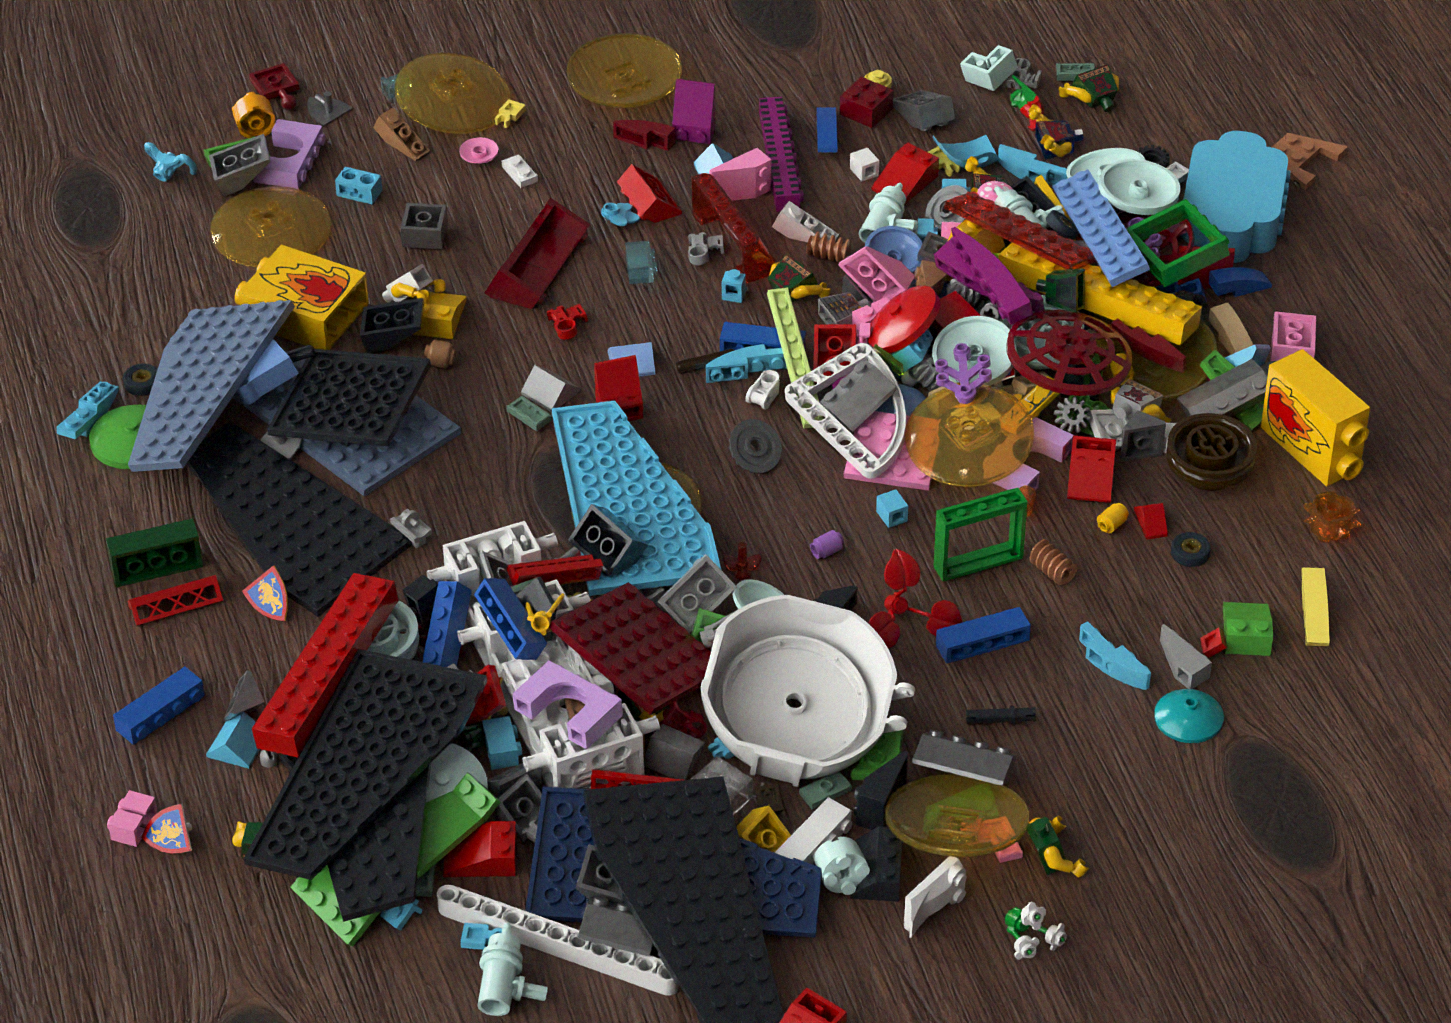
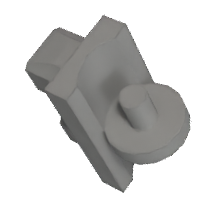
M407 508L401 515L390 518V523L412 541V545L415 548L424 545L426 537L432 534V529L419 519V514L415 510Z

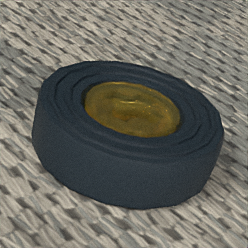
M1052 210L1047 215V223L1064 239L1074 241L1079 235L1072 221L1062 213Z
M144 363L129 367L123 375L124 388L133 395H149L158 369L153 365Z
M1195 532L1180 533L1171 543V555L1181 565L1188 567L1200 566L1207 562L1210 556V543L1201 534Z

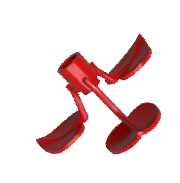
M894 549L886 565L884 579L890 588L900 591L886 597L884 606L888 612H877L868 622L883 639L887 648L889 649L894 646L900 635V628L894 623L896 619L895 614H903L906 610L929 617L926 628L934 636H936L938 629L963 623L957 606L947 600L936 602L932 606L931 613L908 606L907 600L900 595L907 591V586L917 585L920 579V568L915 559L908 553Z

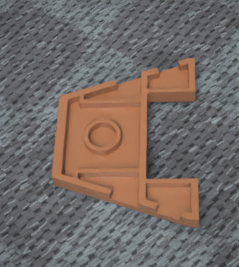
M1287 133L1272 146L1287 155V170H1291L1290 179L1293 182H1299L1300 188L1303 190L1309 188L1315 182L1316 177L1303 170L1308 163L1318 154L1338 161L1347 153L1348 148L1345 145Z

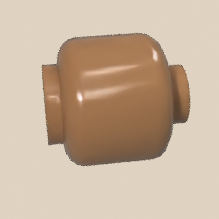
M435 339L431 342V345H426L424 357L430 359L431 366L446 369L449 365H453L456 349H453L451 343Z

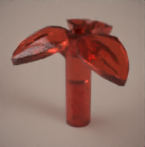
M740 542L738 543V559L730 555H723V562L729 570H738L735 573L737 579L746 580L751 576L747 570H755L759 566L761 554H755L747 558V544Z

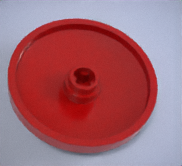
M921 285L909 288L896 295L880 309L872 320L870 337H867L868 343L875 351L883 354L896 352L913 343L935 320L940 309V297L931 287Z

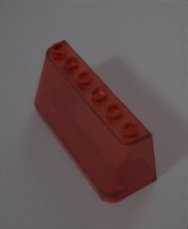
M701 173L692 176V215L698 223L703 225L716 220L721 222L742 251V264L735 266V269L739 270L742 274H746V284L768 277L772 264L777 263V261L713 175Z

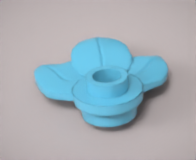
M606 203L601 209V215L618 226H626L627 223L631 224L640 220L637 214L631 212L632 206L629 203Z

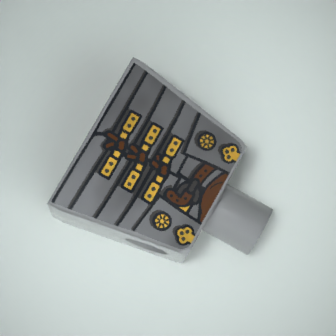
M848 292L818 299V315L825 324H852V311L866 305L870 307L867 299L857 301Z

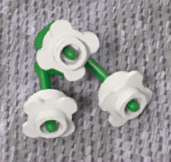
M1030 902L1023 910L1014 907L1005 916V924L1008 926L1006 931L1017 940L1014 944V948L1017 951L1014 956L1017 960L1024 957L1033 958L1036 955V947L1040 943L1038 938L1034 937L1031 939L1027 935L1021 937L1017 931L1024 932L1030 926L1033 930L1046 934L1045 942L1051 945L1050 949L1052 951L1058 946H1062L1067 938L1063 923H1060L1058 926L1052 925L1049 929L1041 926V922L1046 915V909L1044 907H1037L1034 902Z

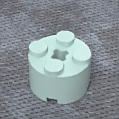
M838 837L839 840L833 842L828 840L816 851L814 856L815 866L822 869L821 880L828 890L850 895L855 892L856 886L869 874L870 868L859 846L853 839Z

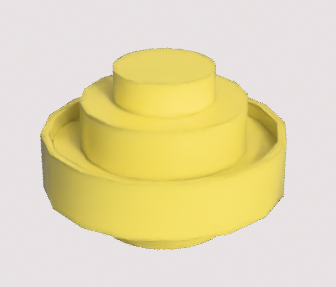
M881 70L870 72L864 77L888 88L892 86L891 76Z

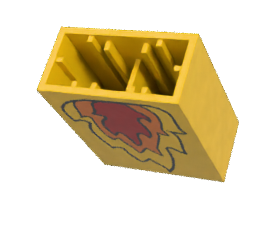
M281 244L269 258H262L256 273L248 282L242 281L238 285L235 292V303L243 305L292 300L295 307L276 333V336L306 346L311 345L314 349L330 350L360 315L363 307L369 304L366 272Z
M1304 349L1270 364L1261 428L1326 487L1343 478L1345 480L1355 478L1361 472L1364 465L1362 454L1364 442L1369 435L1367 424L1370 407Z

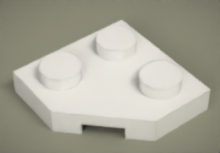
M1112 409L1090 410L1086 415L1091 417L1088 421L1096 438L1116 439L1115 451H1117L1122 446L1123 428L1129 419L1117 418Z

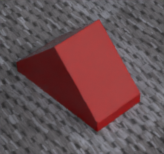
M1163 503L1134 507V512L1146 540L1168 536Z

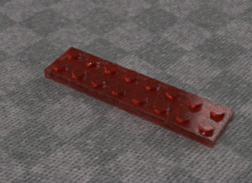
M967 192L945 201V209L1066 270L1079 269L1096 262L1089 248L1080 246L1071 239L1063 238L1057 232L1047 230L1041 224L1033 223L1027 220L1025 216L1017 215L1011 212L1009 208L1001 207L995 204L994 201L979 196L976 192Z

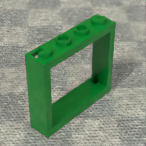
M1187 199L1126 228L1150 268L1149 271L1164 287L1230 255L1228 248L1230 242L1227 236L1222 235L1216 225H1212L1206 215H1202L1194 204L1192 205ZM1188 218L1211 243L1165 265L1143 240Z
M1018 487L936 510L934 569L942 582L1023 559L1028 501ZM1010 513L1009 539L1007 542L948 558L949 530Z

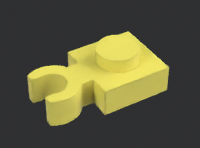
M508 99L495 117L496 125L504 122V127H509L511 120L517 121L526 111L525 104Z
M939 146L928 151V153L939 157V169L944 168L947 176L951 177L953 170L959 173L961 167L952 162Z

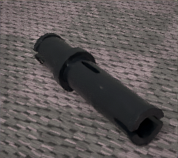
M1009 706V708L966 709V724L1036 722L1035 707L1015 708L1014 706Z

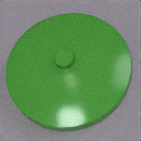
M127 405L115 408L103 414L93 424L89 434V441L92 453L99 461L114 468L130 469L128 463L146 405Z

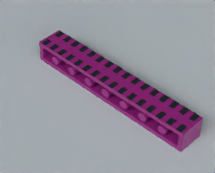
M782 97L759 98V116L766 155L771 159V185L776 212H781L789 201L800 208V202H803V190H799L801 189V179L799 177L798 165H795L797 163L796 153H792L794 152V141L792 140L789 116H787V104H783Z

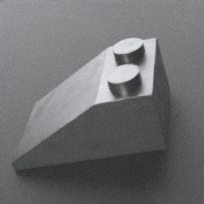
M920 90L893 99V107L912 127L919 128L920 131L932 129L931 126L947 125L948 121L955 119L952 97Z
M264 134L209 155L214 181L223 197L242 190L271 162Z

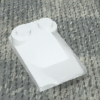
M952 854L905 897L904 928L910 932V938H912L917 929L930 915L948 903L951 905L956 902L960 903L965 897L966 869H964L960 860Z

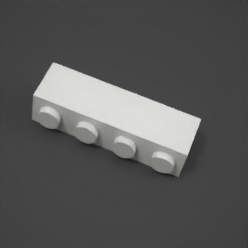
M828 797L775 853L814 865L815 853L824 842L828 840L831 842L836 841L843 833L846 834L852 826L851 810Z

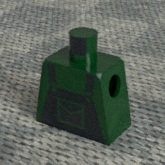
M1085 269L1054 270L1046 275V280L1038 279L1036 290L1038 292H1046L1045 302L1047 304L1076 313L1085 307Z

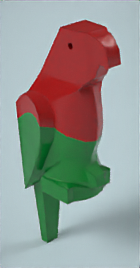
M1011 75L1012 79L1022 88L1017 89L1010 95L1011 106L1019 107L1020 112L1029 118V130L1039 131L1040 128L1036 120L1030 119L1028 110L1032 105H1037L1042 110L1041 114L1044 115V106L1040 98L1025 83Z

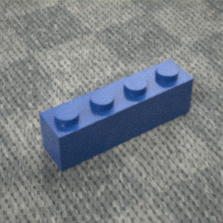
M724 322L720 335V351L728 349L738 350L761 344L765 345V349L781 348L775 327ZM800 330L804 348H806V331Z
M484 578L474 596L516 660H537L548 643L540 632H536L531 627V621L527 620V611L506 579Z
M457 581L438 582L422 660L424 663L448 667L454 663L457 667L461 648L457 631L464 630L472 593L471 589Z
M1020 607L1008 609L938 629L936 632V647L946 664L1029 641L1031 625Z
M183 667L115 713L113 718L116 731L134 745L205 696L203 681L188 668Z

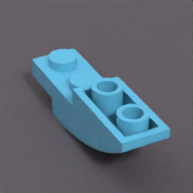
M1002 144L999 145L998 157L1000 160L998 162L1016 177L1022 179L1028 176L1034 183L1035 178L1042 175L1047 184L1052 186L1061 180L1067 179L1066 168L1037 160V154Z
M761 344L726 353L706 364V383L747 379L750 372L785 369L787 366L782 348L765 349V345Z
M100 381L79 399V408L57 426V434L72 439H77L80 435L87 437L93 424L103 414L107 413L119 391V386Z
M1088 621L1080 625L1079 641L1087 648L1086 659L1102 672L1120 682L1143 690L1149 689L1151 672L1132 652H1129L1123 645L1115 649L1114 645L1108 642L1101 635L1100 631L1094 628Z

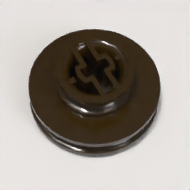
M1215 413L1195 414L1180 420L1171 429L1168 435L1166 459L1171 470L1179 478L1190 483L1192 486L1207 491L1221 490L1242 482L1251 474L1255 465L1257 442L1252 431L1242 422L1232 417Z

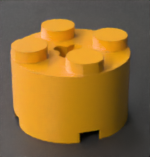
M249 92L232 107L237 128L242 136L253 138L262 134L267 136L271 133L275 125V115L266 97L255 92Z

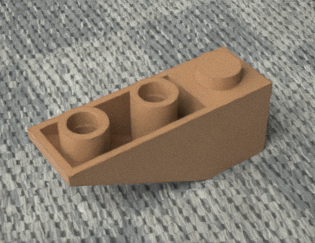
M394 107L378 117L373 128L386 143L414 161L430 152L429 148Z
M922 260L920 267H916L914 278L917 279L916 286H929L937 294L942 292L947 274L938 269L935 262Z

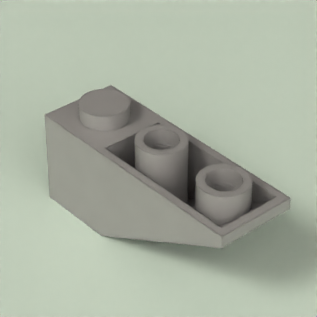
M1163 624L1160 642L1174 678L1188 689H1193L1209 679L1212 662L1208 657L1202 655L1174 630Z

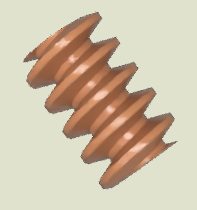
M819 231L814 236H810L806 248L807 255L813 254L815 257L821 255L822 259L829 258L830 261L836 259L838 263L849 257L851 252L850 239H847L845 244H843V238L839 237L838 241L835 242L834 235L831 236L830 240L827 238V233H824L823 237L820 238Z
M1046 539L1036 543L1030 553V562L1058 585L1070 582L1077 572V564H1073L1070 558H1067L1059 549H1055V546L1049 544V541Z

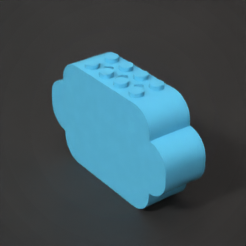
M1230 131L1223 134L1219 141L1205 140L1194 146L1183 199H1187L1192 205L1194 204L1202 215H1206L1212 225H1216L1222 235L1227 236L1230 242L1228 248H1235L1234 263L1244 261L1250 253H1266L1275 247L1277 235H1282L1289 183L1286 182L1290 181L1291 170H1287L1288 157L1284 152L1273 147H1266V142L1261 136L1245 131ZM1188 219L1195 236L1194 245L1203 247L1211 243ZM1186 231V233L1182 234L1181 237L1184 241L1189 243V236Z

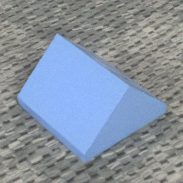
M652 342L608 348L609 360L636 355L639 377L655 375Z

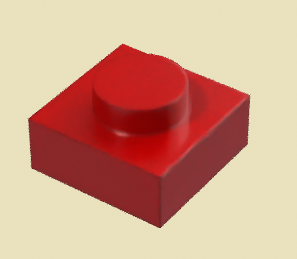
M1220 628L1200 638L1203 654L1208 658L1227 648L1224 632Z

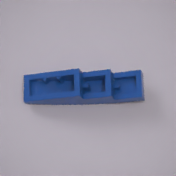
M816 107L818 152H837L836 107Z

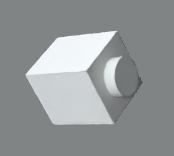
M867 147L850 153V169L863 182L879 176V160Z

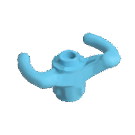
M151 142L144 144L146 153L156 162L153 175L157 179L167 182L175 170L184 163L189 166L192 175L197 174V165L188 155L180 154L176 156L171 152L166 154L159 151L156 145Z

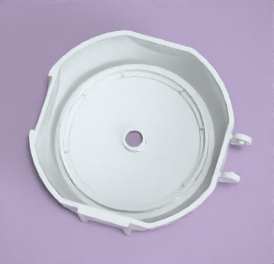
M779 595L747 604L735 611L716 629L704 680L701 683V696L708 720L718 738L736 757L751 766L750 775L755 776V774L793 783L792 786L798 787L799 780L824 777L844 770L854 764L875 746L883 733L904 730L907 727V720L896 715L887 718L891 700L912 697L915 694V687L909 683L895 685L897 671L889 649L879 634L856 613L791 595ZM796 699L802 705L798 708H792L786 701Z

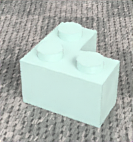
M999 45L986 57L971 52L960 63L965 81L993 91L1018 68L1013 50Z

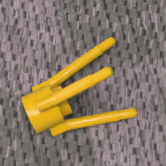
M564 593L557 598L547 612L538 611L533 614L530 603L527 602L525 604L528 613L527 620L531 621L533 630L541 632L543 636L551 632L549 629L551 616L565 597Z

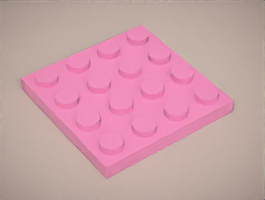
M874 411L854 431L853 436L877 459L887 450L893 439L896 428V414ZM906 415L905 440L901 452L894 463L878 477L869 479L864 477L847 461L844 478L929 491L944 421ZM855 453L852 456L855 458H860L863 456V454Z

